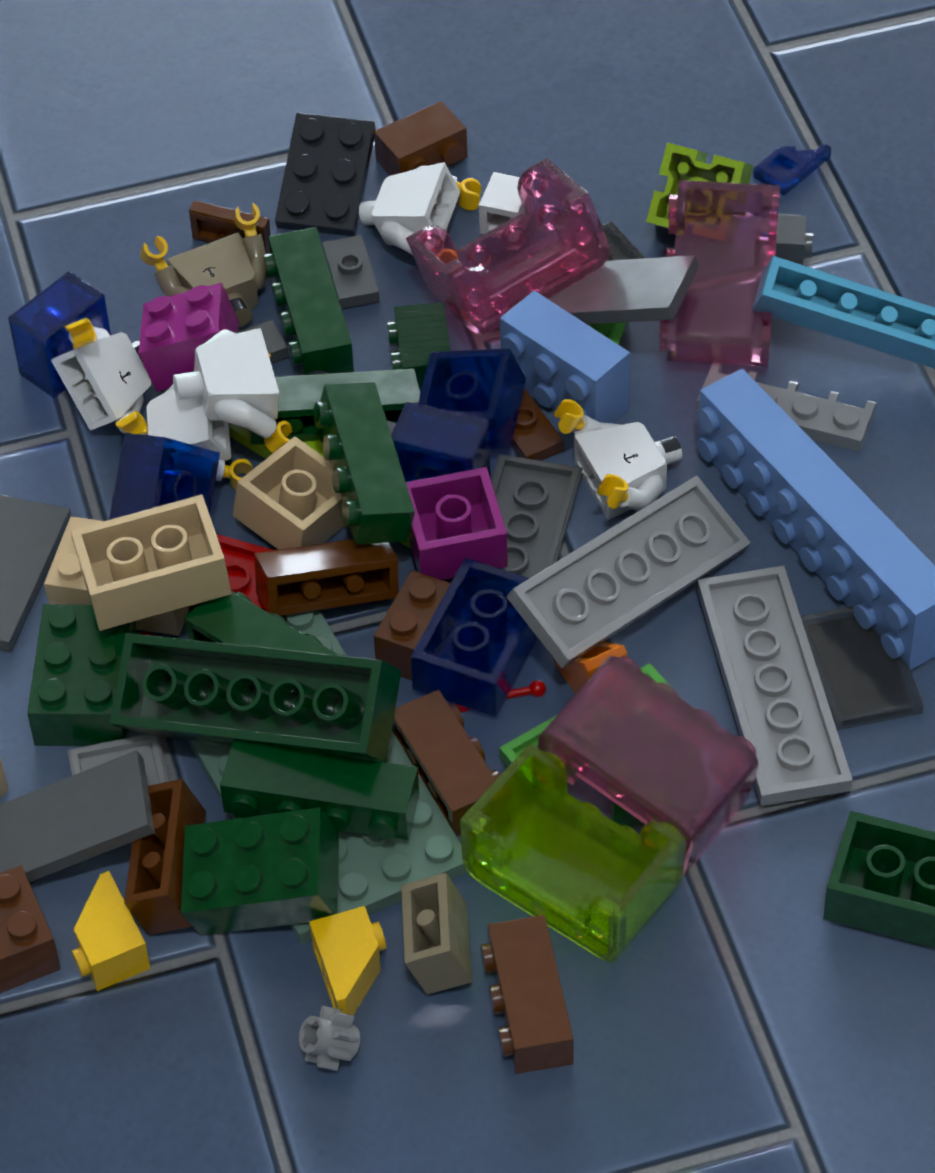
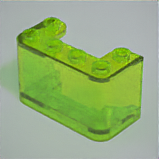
M529 743L460 819L462 861L469 874L488 889L531 916L545 915L547 926L596 957L605 961H614L681 883L684 873L685 837L673 825L667 822L650 821L641 829L639 836L631 827L627 825L620 826L602 815L601 811L593 804L581 802L568 794L566 767L558 756L551 752H543Z

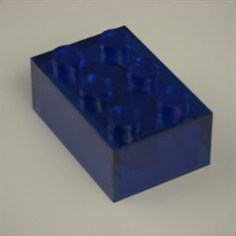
M464 558L411 655L413 690L425 694L440 690L446 701L497 717L538 638L507 599V595L513 588L530 578Z

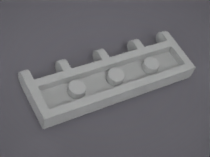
M712 363L702 389L728 376L722 373L721 363ZM749 371V376L813 441L856 452L861 451L876 410L877 402L868 400L865 407L860 408L838 402L840 397L838 392L831 391L828 399L799 393V383L794 381L789 382L787 389L757 382L758 373ZM700 394L697 399V412L699 410Z

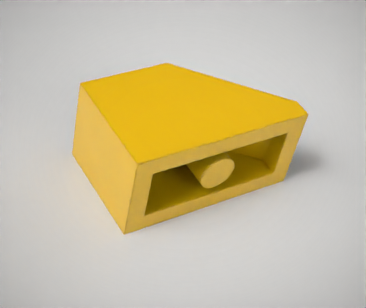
M110 871L100 874L74 927L78 948L71 950L73 961L80 976L89 975L97 991L151 969L146 943L129 909L124 904V899Z
M365 906L309 921L312 948L333 1008L342 1010V1013L353 1016L381 971L379 951L386 950V942L379 921L370 922Z

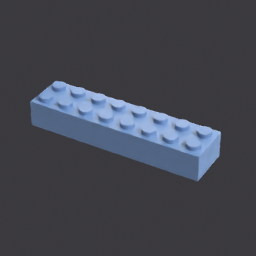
M743 368L701 389L699 410L697 412L699 429L696 445L702 458L707 462L711 461L717 467L726 483L732 489H737L748 500L752 511L758 516H763L774 528L779 540L784 544H789L798 553L804 566L810 572H815L827 584L831 595L836 600H842L854 613L859 625L866 630L869 629L878 638L889 657L897 659L908 671L934 658L935 565Z

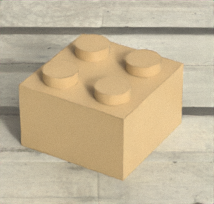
M293 437L237 482L233 516L278 550L322 544L345 526L342 519L343 500L341 494L335 493L333 488L332 463L297 437Z

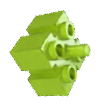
M667 142L659 174L668 177L664 193L654 190L646 222L686 233L689 223L695 224L693 235L733 245L741 213L732 211L736 195L746 197L754 166L718 155H713L712 163L708 164L706 163L707 153Z

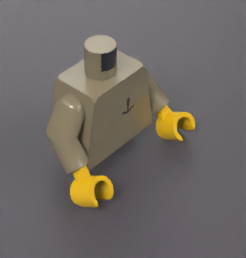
M252 203L251 209L254 219L251 221H245L240 217L239 207L235 211V224L244 231L245 238H241L239 233H235L167 258L168 265L164 259L168 251V244L163 237L156 236L154 239L155 246L160 253L158 255L152 254L146 243H144L140 250L141 260L147 265L155 267L156 272L153 274L164 295L169 297L190 291L200 285L209 286L222 282L238 317L239 327L246 325L252 318L251 309L259 304L257 291L264 287L267 275L263 254H266L262 234L257 235L256 231L260 217L258 206Z

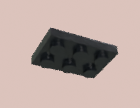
M296 113L275 217L277 228L303 230L317 227L318 233L356 236L359 206L363 200L376 132L374 121Z

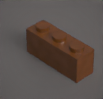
M354 539L255 553L256 594L266 612L276 613L279 616L396 598L399 592L398 557L389 543L355 544Z
M440 690L396 707L392 731L412 764L418 767V774L455 835L460 836L503 817V796L507 795L505 783L497 770L490 771L486 765L485 754L479 740L475 736L469 738L458 707L454 703L448 705Z
M183 779L148 786L155 833L132 842L124 904L149 935L192 927L181 914L184 832L186 825L205 823L206 810Z
M545 915L487 924L488 943L481 944L480 951L484 972L494 973L496 985L489 986L493 1014H502L505 1026L498 1027L502 1056H512L515 1074L574 1064V1039Z

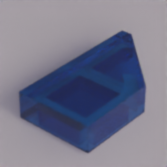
M825 144L819 145L818 149L796 150V146H780L754 167L753 178L785 196L831 157V147Z

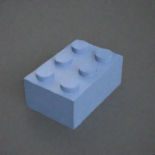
M535 290L500 318L501 376L514 387L523 385L526 391L539 404L554 411L564 399H571L582 407L584 415L603 423H614L629 410V351Z

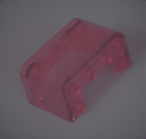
M547 158L523 172L518 181V195L525 211L460 249L456 250L451 236L445 229L439 226L425 227L406 238L429 291L440 302H444V306L475 334H486L500 327V318L534 290L549 299L604 266L609 257V243L589 192Z
M679 180L678 195L670 194L668 209V234H676L675 249L667 248L666 257L695 255L699 269L673 320H660V352L667 353V361L708 364L717 362L725 365L768 367L772 313L756 312L752 308L762 273L771 258L776 255L780 186Z
M609 656L541 733L533 770L550 782H553L560 773H566L565 780L572 785L578 778L585 781L650 827L649 840L657 844L662 839L670 850V855L666 858L665 863L685 876L749 798L759 762L756 757V749L750 741L742 736H734L722 728L711 714L702 709H695L683 701L672 687L665 683H657L644 674L639 666L630 658Z

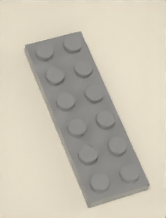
M696 475L513 588L507 595V599L560 667L564 668L697 582V579H702L742 553L751 542Z
M785 566L697 579L698 596L760 805L765 806L852 791L853 779Z

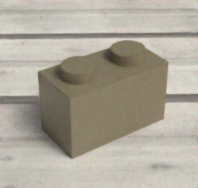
M447 873L401 885L404 959L408 969L427 995L471 983L468 905Z

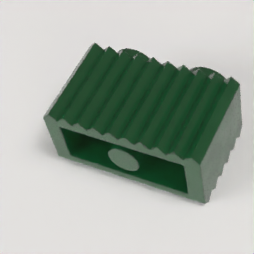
M444 302L394 307L395 321L387 322L389 346L398 347L397 352H391L392 370L414 368L419 389L423 391L428 388L434 390L436 387L439 389L444 387L450 389L453 386V364Z

